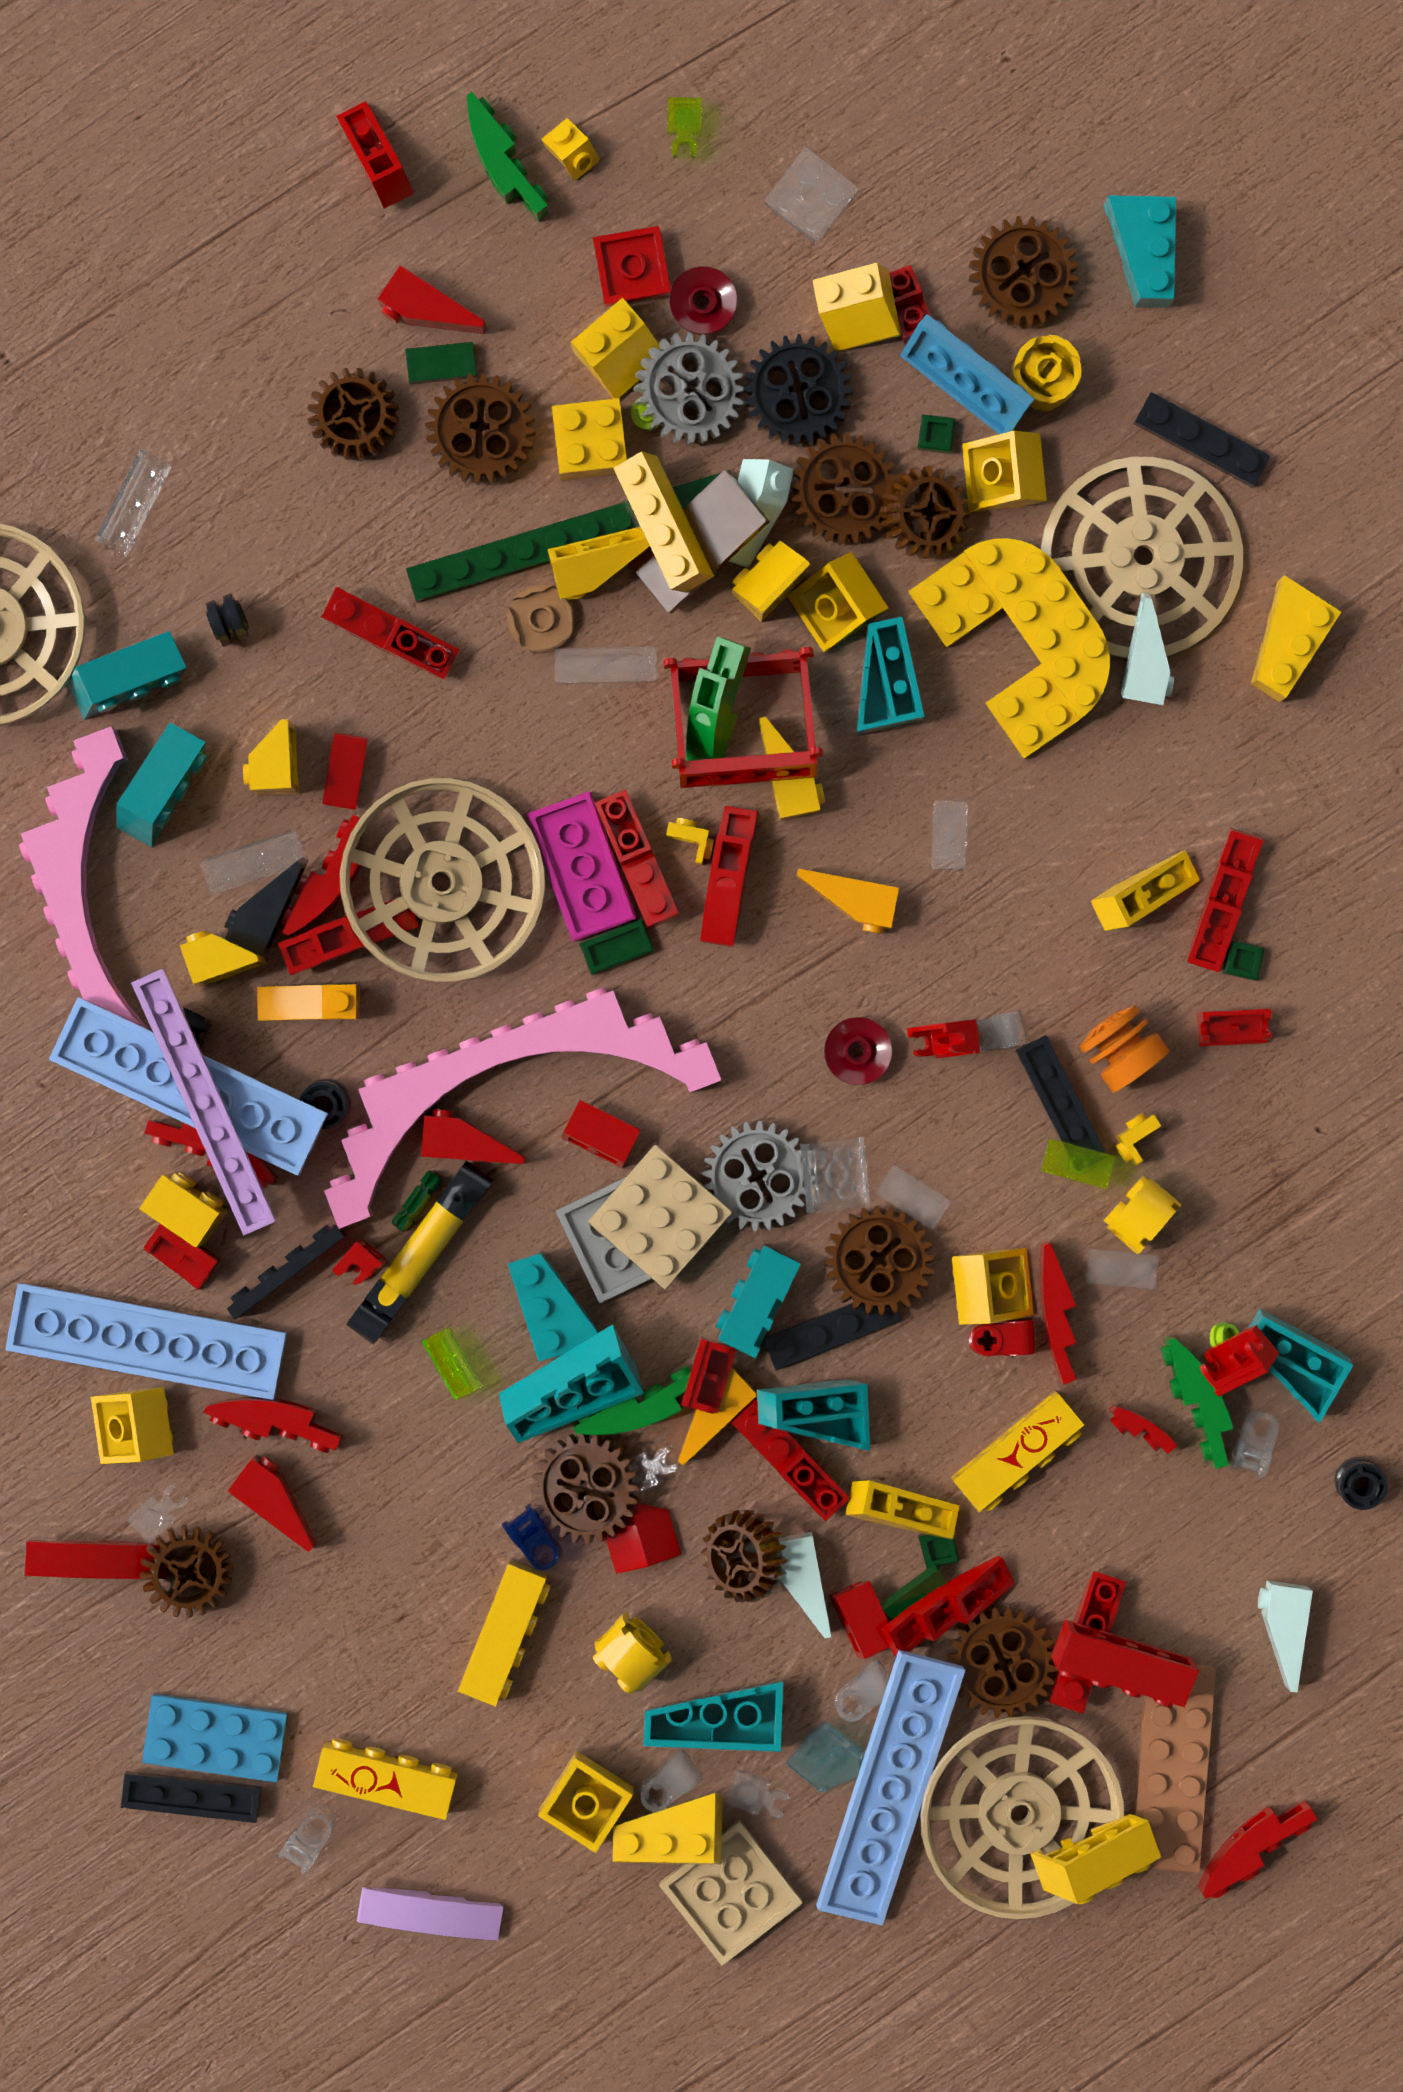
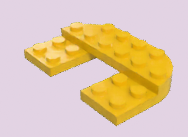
M1008 538L991 539L977 543L964 550L962 554L908 591L947 648L1004 609L1041 663L1039 666L985 703L1023 759L1085 717L1102 696L1110 670L1109 648L1104 633L1058 565L1036 546L1024 541Z

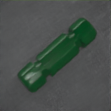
M429 1170L420 1180L422 1182L421 1185L415 1187L402 1205L403 1210L401 1212L398 1211L392 1219V1224L400 1231L406 1232L414 1222L412 1219L420 1214L433 1196L431 1194L432 1191H436L442 1183V1178L433 1171Z

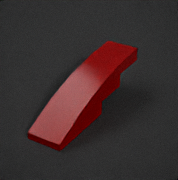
M1230 827L1187 957L1188 963L1220 972L1242 912L1241 906L1253 876L1252 871L1263 843L1262 837Z
M1046 1241L1041 1243L1039 1283L1042 1316L1049 1350L1060 1382L1065 1385L1077 1380L1064 1350L1065 1347L1076 1343L1064 1313L1065 1310L1075 1307L1076 1304L1052 1245Z
M27 1540L24 1576L141 1579L140 1572L151 1569L141 1564L142 1558L153 1559L154 1557L147 1552V1546L152 1545L157 1549L160 1546L158 1543L101 1540L100 1542ZM161 1562L158 1570V1579H167L168 1567Z
M996 1556L950 1580L908 1607L881 1628L893 1655L897 1656L898 1650L912 1651L926 1638L935 1642L958 1621L968 1624L1015 1583L1003 1557Z

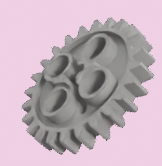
M691 332L685 335L683 342L678 334H674L671 337V345L665 338L659 342L660 350L652 347L648 351L652 359L644 357L641 360L640 364L646 370H639L635 374V377L643 381V383L637 384L634 387V391L643 393V396L636 401V405H646L647 407L641 417L652 416L654 420L650 424V429L658 425L663 427L660 437H665L669 432L673 433V443H677L682 436H685L686 444L691 445L694 442L695 436H697L698 441L704 444L707 441V433L713 439L717 438L720 435L718 427L726 431L730 427L727 419L735 420L738 417L737 412L732 408H738L743 404L742 400L735 397V395L743 392L742 386L735 385V382L743 375L742 373H733L731 370L737 364V361L727 362L725 360L729 352L728 349L720 353L716 351L717 340L709 346L705 345L706 338L703 334L696 342H694ZM682 358H689L694 362L695 372H688L684 369ZM672 367L674 373H670L667 368ZM659 381H665L671 385L673 390L671 396L664 395L660 391ZM711 382L718 387L719 397H713L708 394L706 383ZM688 384L694 387L690 394H687L684 390ZM705 405H709L711 411H707ZM683 406H691L696 411V420H689L684 416Z
M761 1121L757 1122L755 1130H751L749 1124L744 1122L743 1132L741 1133L733 1126L730 1127L732 1133L730 1139L722 1134L719 1135L723 1143L721 1148L715 1145L710 1146L716 1154L715 1158L708 1157L704 1159L705 1162L712 1165V1170L702 1172L703 1176L710 1177L712 1181L705 1184L704 1187L707 1190H714L713 1195L732 1211L726 1220L727 1223H730L737 1217L739 1218L740 1229L745 1226L747 1221H750L753 1231H757L759 1222H764L767 1230H771V1220L776 1219L781 1226L784 1225L782 1217L784 1213L794 1218L795 1213L791 1207L794 1204L801 1207L804 1206V1203L798 1198L799 1194H810V1191L802 1186L803 1182L811 1181L813 1178L803 1174L804 1169L812 1166L811 1162H801L800 1160L807 1152L806 1149L798 1151L794 1149L799 1141L798 1138H794L789 1142L785 1140L788 1133L787 1129H784L779 1135L775 1134V1123H772L767 1131L763 1130ZM762 1143H768L774 1149L773 1158L766 1163L760 1162L755 1158V1149ZM746 1148L758 1170H766L767 1174L763 1176V1181L773 1198L772 1203H767L756 1181H748V1177L752 1173L741 1153L742 1149ZM731 1159H738L744 1165V1172L738 1178H730L724 1171L726 1162ZM779 1173L787 1175L790 1180L788 1189L782 1193L773 1191L770 1185L772 1177ZM753 1189L758 1192L760 1200L754 1208H746L741 1204L740 1196L745 1190Z

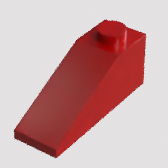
M367 101L337 115L338 122L383 208L385 209L413 195L414 192L405 171Z
M401 265L378 297L380 307L383 308L381 313L396 324L401 320L411 326L484 334L487 330L486 322Z
M433 1109L432 1116H424L421 1157L525 1164L526 1157L462 1118L453 1117V1111Z
M255 1455L227 1492L307 1552H310L317 1542L284 1476L277 1471L280 1466L265 1455L262 1458Z

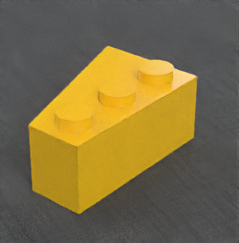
M1285 575L1276 584V592L1271 611L1268 615L1267 627L1251 681V685L1278 702H1281L1288 696L1341 614V611Z
M713 1793L613 1826L612 1862L721 1865L723 1795Z
M1129 1814L1090 1829L1093 1835L1075 1843L1072 1842L1071 1838L1060 1841L1062 1848L1045 1855L1042 1854L1040 1849L1030 1853L1043 1890L1075 1904H1085L1095 1898V1894L1102 1890L1119 1886L1123 1879L1129 1875L1146 1871L1150 1868L1151 1863L1161 1858L1149 1821Z

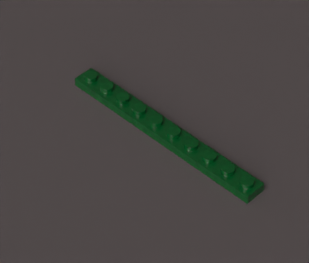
M721 473L672 487L682 509ZM629 501L408 567L406 571L417 603L549 563L548 549L641 526Z

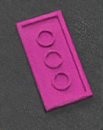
M590 791L526 814L572 942L636 919Z

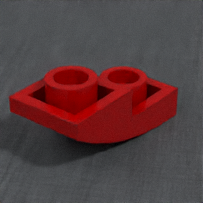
M911 265L889 273L901 339L904 345L908 343L926 314L930 316L923 299L922 289Z
M337 732L333 733L322 798L323 805L356 810L367 738Z
M1114 1404L1109 1408L1114 1415L1110 1421L1122 1435L1129 1432L1133 1437H1136L1145 1430L1147 1433L1142 1437L1155 1452L1161 1448L1166 1454H1169L1178 1446L1165 1432L1143 1416Z

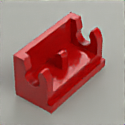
M1271 1009L1197 1013L1199 1047L1267 1043V1040L1271 1039V1031L1268 1029Z
M976 1019L907 1028L909 1038L917 1039L922 1037L925 1040L926 1045L923 1050L917 1049L913 1051V1054L917 1057L936 1055L937 1059L981 1053Z
M579 1100L563 1131L561 1139L622 1169L641 1130Z
M159 1224L143 1247L147 1253L169 1267L197 1290H200L221 1261L219 1257L204 1246L195 1248L162 1224Z
M364 1239L355 1242L332 1271L337 1276H340L353 1268L355 1273L360 1272V1275L353 1281V1285H357L367 1280L376 1269L383 1267L388 1260Z
M1254 1325L1207 1349L1204 1355L1214 1367L1215 1372L1206 1363L1201 1365L1200 1369L1204 1377L1215 1389V1394L1219 1397L1267 1373L1279 1352L1258 1326Z
M700 1338L682 1399V1406L711 1414H718L736 1348L708 1338Z
M870 1581L856 1582L829 1595L858 1658L867 1659L889 1648L881 1631V1628L889 1622Z

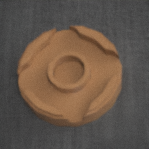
M546 585L530 586L519 592L513 599L507 613L508 629L515 642L525 650L538 654L553 652L562 647L571 637L575 624L574 610L567 598L560 599L557 589Z

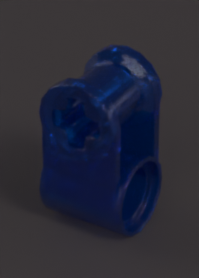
M529 1503L525 1506L526 1510L510 1522L504 1521L502 1526L533 1567L539 1570H548L553 1568L558 1562L561 1548L548 1530L544 1520L540 1519L539 1513ZM528 1521L531 1522L529 1525H527V1526H526L525 1528H523L522 1530H519V1529H518V1528H520L522 1525H524L525 1523H527ZM537 1546H550L554 1552L552 1561H540L536 1556Z

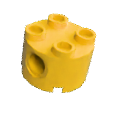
M1057 335L1032 338L1020 348L1011 367L1010 380L1022 386L1034 398L1030 407L1042 411H1051L1063 405L1072 396L1080 381L1082 369L1078 351L1069 341Z
M1144 1176L1125 1195L1130 1201L1126 1205L1120 1201L1103 1220L1108 1224L1107 1229L1137 1255L1182 1205L1151 1177L1146 1179Z
M625 1612L604 1635L594 1642L597 1653L593 1656V1660L602 1670H610L618 1678L619 1686L626 1693L632 1695L636 1690L640 1692L644 1690L650 1681L672 1662L669 1651L663 1655L660 1648L664 1643L650 1627L637 1617H634L631 1621L628 1620L630 1618L629 1613Z

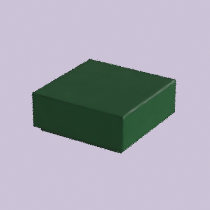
M922 414L917 450L951 454L956 419Z
M1231 940L1222 974L1257 981L1265 948Z
M928 1534L918 1535L926 1569L933 1564L939 1567L960 1561L954 1537L953 1539H947Z

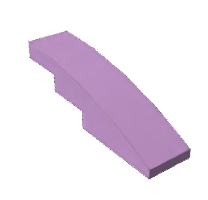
M362 1887L357 1921L364 1924L426 1934L498 1941L503 1906L500 1903L467 1901L463 1897L430 1895L427 1891Z

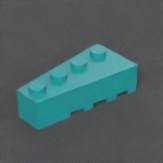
M612 1324L500 1392L499 1398L505 1424L517 1443H521L641 1395L644 1391L636 1362Z
M783 1681L645 1709L643 1746L781 1752Z

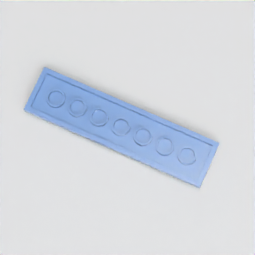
M78 997L49 1060L195 1128L153 1031ZM204 1056L245 1151L299 1176L328 1113Z
M18 1283L5 1350L275 1400L287 1332Z
M898 1650L816 1904L819 1911L883 1926L922 1806L923 1796L932 1775L965 1673L963 1666Z

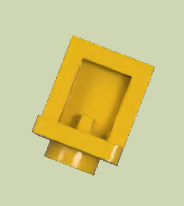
M568 118L541 139L545 147L564 165L573 180H577L600 160L590 140Z
M677 818L676 823L669 822L666 838L699 844L695 861L696 865L702 866L703 858L710 859L714 839L708 838L709 830L696 828L697 822L693 820Z
M1142 1112L1125 1123L1128 1128L1116 1135L1120 1142L1116 1145V1148L1126 1163L1130 1160L1134 1165L1144 1162L1133 1144L1161 1127L1154 1114H1149L1145 1117Z

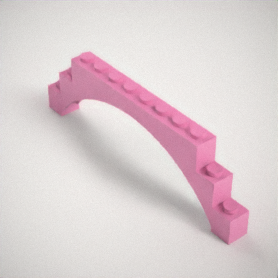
M110 726L73 741L76 750L72 751L73 759L79 770L84 769L85 773L47 787L50 795L45 797L51 815H57L59 819L21 833L23 842L19 844L24 860L27 863L31 861L35 874L31 875L32 882L37 893H43L48 906L43 907L49 925L56 926L60 937L55 939L56 945L62 958H68L71 970H68L67 973L74 990L79 989L84 1000L151 1030L128 1005L113 982L98 949L91 924L87 897V862L96 815L105 792L120 764L129 761L117 729Z
M605 987L587 993L588 1000L575 1005L572 999L554 1006L556 1010L554 1014L543 1017L542 1012H538L522 1019L524 1022L523 1026L511 1029L510 1024L494 1029L491 1031L493 1037L480 1042L477 1036L459 1043L461 1050L448 1054L447 1049L432 1053L427 1056L429 1062L416 1066L415 1061L401 1065L395 1068L397 1074L385 1079L383 1073L365 1079V1087L358 1090L373 1128L368 1129L366 1124L347 1130L349 1137L341 1140L355 1179L351 1180L349 1174L331 1180L332 1188L324 1190L338 1228L340 1229L373 1216L371 1204L379 1180L391 1156L405 1135L427 1110L443 1096L468 1079L497 1065L527 1056L552 1052L583 1051L610 1054L646 1064L685 1083L690 1093L721 1081L707 1042L700 1044L697 1038L679 1045L681 1052L674 1054L660 1016L653 1019L652 1013L633 1019L634 1026L628 1028L614 991L607 993Z

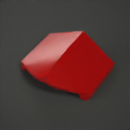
M644 1503L631 1505L637 1513L633 1517L625 1516L629 1525L625 1528L617 1526L619 1534L614 1537L606 1532V1542L616 1574L646 1568L681 1555L668 1509Z

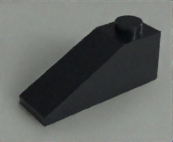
M305 858L297 860L240 906L237 911L233 909L224 928L228 929L225 939L260 956L269 952L281 925L284 913L290 905L309 860Z

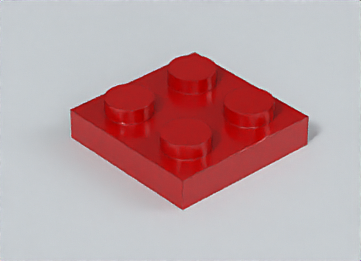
M660 226L593 237L605 307L613 306L621 298L630 303L670 295L671 288Z

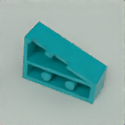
M1108 195L1103 207L1106 216L1108 215L1113 239L1119 250L1123 271L1134 306L1169 308L1174 300L1176 197Z
M903 617L870 623L867 627L856 735L919 722L925 717Z
M167 631L75 667L67 684L83 719L86 720L99 713L109 711L128 700L140 699L158 686L164 689L181 681L180 676L184 673L186 665L170 631Z
M170 722L117 802V828L152 848L162 829L168 823L176 804L186 795L190 787L189 781L193 774H199L207 761L205 742Z
M764 1244L761 1250L754 1248L746 1264V1267L751 1269L746 1280L744 1281L739 1278L730 1297L736 1299L731 1310L724 1309L715 1327L720 1329L718 1340L756 1358L760 1350L759 1346L766 1332L769 1331L774 1321L773 1318L783 1302L801 1263Z
M543 1252L508 1263L538 1362L565 1354L600 1332Z
M1259 1308L1248 1328L1257 1325L1279 1352L1269 1371L1281 1381L1320 1424L1353 1367L1350 1357Z
M842 1379L757 1390L758 1424L870 1451L867 1383Z

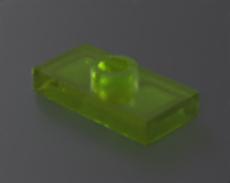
M1048 1138L1040 1171L1107 1189L1116 1156Z
M449 1326L421 1341L454 1400L482 1386Z

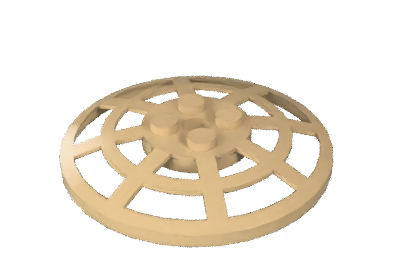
M1128 457L1113 460L1093 468L1078 478L1063 493L1052 509L1045 525L1040 549L1051 558L1054 532L1061 514L1067 505L1084 516L1074 537L1072 556L1055 558L1053 560L1062 572L1074 571L1080 591L1093 606L1090 613L1097 622L1104 615L1112 621L1134 627L1137 616L1122 613L1111 607L1121 593L1141 598L1142 592L1149 593L1156 613L1155 596L1172 587L1185 601L1173 610L1156 615L1158 625H1164L1178 619L1192 607L1200 612L1208 621L1188 637L1172 644L1164 645L1166 656L1168 657L1189 649L1204 639L1222 621L1232 606L1240 586L1243 571V545L1240 530L1231 508L1221 493L1207 479L1192 469L1171 460L1156 457ZM1140 466L1169 469L1186 476L1195 483L1184 497L1166 488L1143 485ZM1127 468L1129 487L1109 493L1094 505H1091L1077 495L1084 486L1099 476L1116 469ZM1205 491L1214 499L1222 511L1231 532L1232 542H1213L1206 521L1194 507ZM1145 495L1163 498L1174 503L1176 506L1165 520L1154 515H1147ZM1131 497L1133 516L1116 524L1102 513L1105 508L1114 502ZM1186 514L1191 517L1197 526L1203 543L1183 544L1175 528ZM1093 523L1108 536L1101 553L1083 555L1085 537ZM1146 547L1151 551L1153 558L1150 564L1140 565L1136 562L1134 552L1137 548ZM1214 556H1234V567L1229 588L1224 600L1216 609L1202 596L1212 577ZM1204 557L1202 575L1196 588H1193L1180 576L1185 558ZM1103 566L1104 572L1112 584L1101 597L1095 593L1089 584L1085 568ZM1107 641L1110 656L1127 659L1130 647L1116 645Z
M0 524V536L16 539L39 552L28 568L10 559L0 557V568L7 569L20 576L8 592L0 588V666L13 659L26 670L19 678L1 685L0 696L19 690L34 678L48 690L39 700L26 708L7 715H1L0 725H5L31 716L50 703L62 691L70 680L81 657L85 640L86 618L82 596L76 580L62 559L35 536L16 527ZM49 562L58 570L67 584L74 603V613L56 615L50 594L38 579ZM31 586L41 599L46 616L26 617L19 601ZM76 626V638L72 655L63 674L57 681L44 669V666L47 664L54 649L57 629ZM46 630L44 646L35 661L22 649L26 641L27 631Z
M430 778L411 782L392 790L377 800L362 815L351 832L343 852L340 868V892L344 910L353 931L362 944L379 961L396 972L414 979L434 983L458 982L476 978L492 971L511 958L525 943L535 927L542 908L545 890L544 866L540 849L531 829L522 816L506 800L489 789L471 782L452 778ZM448 790L459 792L453 812L431 811L412 817L403 799L409 795L426 791ZM472 797L480 799L498 810L512 824L516 833L498 842L496 837L485 826L467 817ZM391 805L400 824L385 836L375 855L356 849L358 841L369 823L382 810ZM431 822L450 823L445 841L429 843L425 842L417 826ZM463 827L477 834L489 848L473 857L468 850L458 845ZM405 833L414 851L407 858L404 865L384 859L392 844ZM523 844L527 850L532 869L533 890L531 900L511 895L512 874L506 854ZM495 860L498 863L501 875V892L482 888L480 868ZM351 863L371 869L370 892L376 910L358 919L354 910L350 893ZM381 872L400 878L399 883L402 896L386 905L383 902L380 890ZM444 873L449 877L450 887L448 890L438 891L433 887L432 877L434 874ZM477 901L495 905L496 909L489 921L480 930L476 931L466 914L471 911ZM409 908L415 915L423 919L418 938L403 930L392 917ZM507 909L527 913L525 921L515 938L502 952L492 957L482 940L488 937L499 925ZM454 921L464 937L462 940L450 943L432 942L436 923ZM383 922L398 939L415 948L411 967L387 955L371 940L366 931ZM470 947L480 962V965L453 973L424 971L429 952L452 953Z
M1031 1716L1010 1717L988 1723L970 1732L955 1743L942 1757L930 1776L923 1796L921 1835L926 1854L935 1873L946 1888L962 1902L980 1912L996 1917L1010 1919L1038 1918L1058 1912L1074 1903L1055 1895L1038 1902L1022 1904V1883L1039 1880L1036 1868L1022 1871L1023 1855L1030 1854L1041 1848L1047 1853L1060 1849L1061 1847L1053 1837L1058 1830L1061 1819L1078 1820L1071 1839L1073 1843L1083 1840L1088 1830L1089 1822L1108 1823L1124 1817V1801L1119 1781L1112 1766L1098 1747L1082 1733L1066 1724L1048 1718ZM1008 1726H1019L1016 1744L997 1747L979 1758L967 1747L975 1739L993 1730ZM1034 1726L1046 1727L1061 1732L1079 1743L1083 1749L1067 1760L1050 1748L1031 1744ZM1016 1754L1014 1772H1009L996 1778L985 1766L999 1757ZM1030 1754L1047 1758L1059 1767L1043 1779L1034 1773L1028 1772ZM957 1756L968 1768L955 1786L950 1805L931 1807L932 1797L940 1776L948 1763ZM1092 1759L1098 1764L1106 1780L1111 1810L1090 1807L1087 1788L1077 1770ZM975 1775L987 1787L981 1796L979 1804H960L967 1785ZM1069 1777L1076 1789L1079 1806L1060 1805L1053 1789ZM1024 1805L1028 1807V1814L1024 1819L1020 1821L1011 1819V1812L1016 1806ZM978 1818L984 1834L969 1848L963 1838L959 1819ZM949 1819L952 1838L962 1855L949 1872L942 1864L935 1850L930 1830V1821ZM993 1845L997 1849L1009 1854L1008 1871L992 1867L979 1858ZM973 1867L989 1878L1008 1882V1904L982 1898L964 1888L959 1881Z

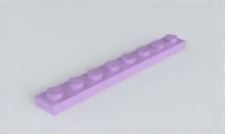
M165 969L158 970L131 982L243 1236L276 1222L277 1220Z

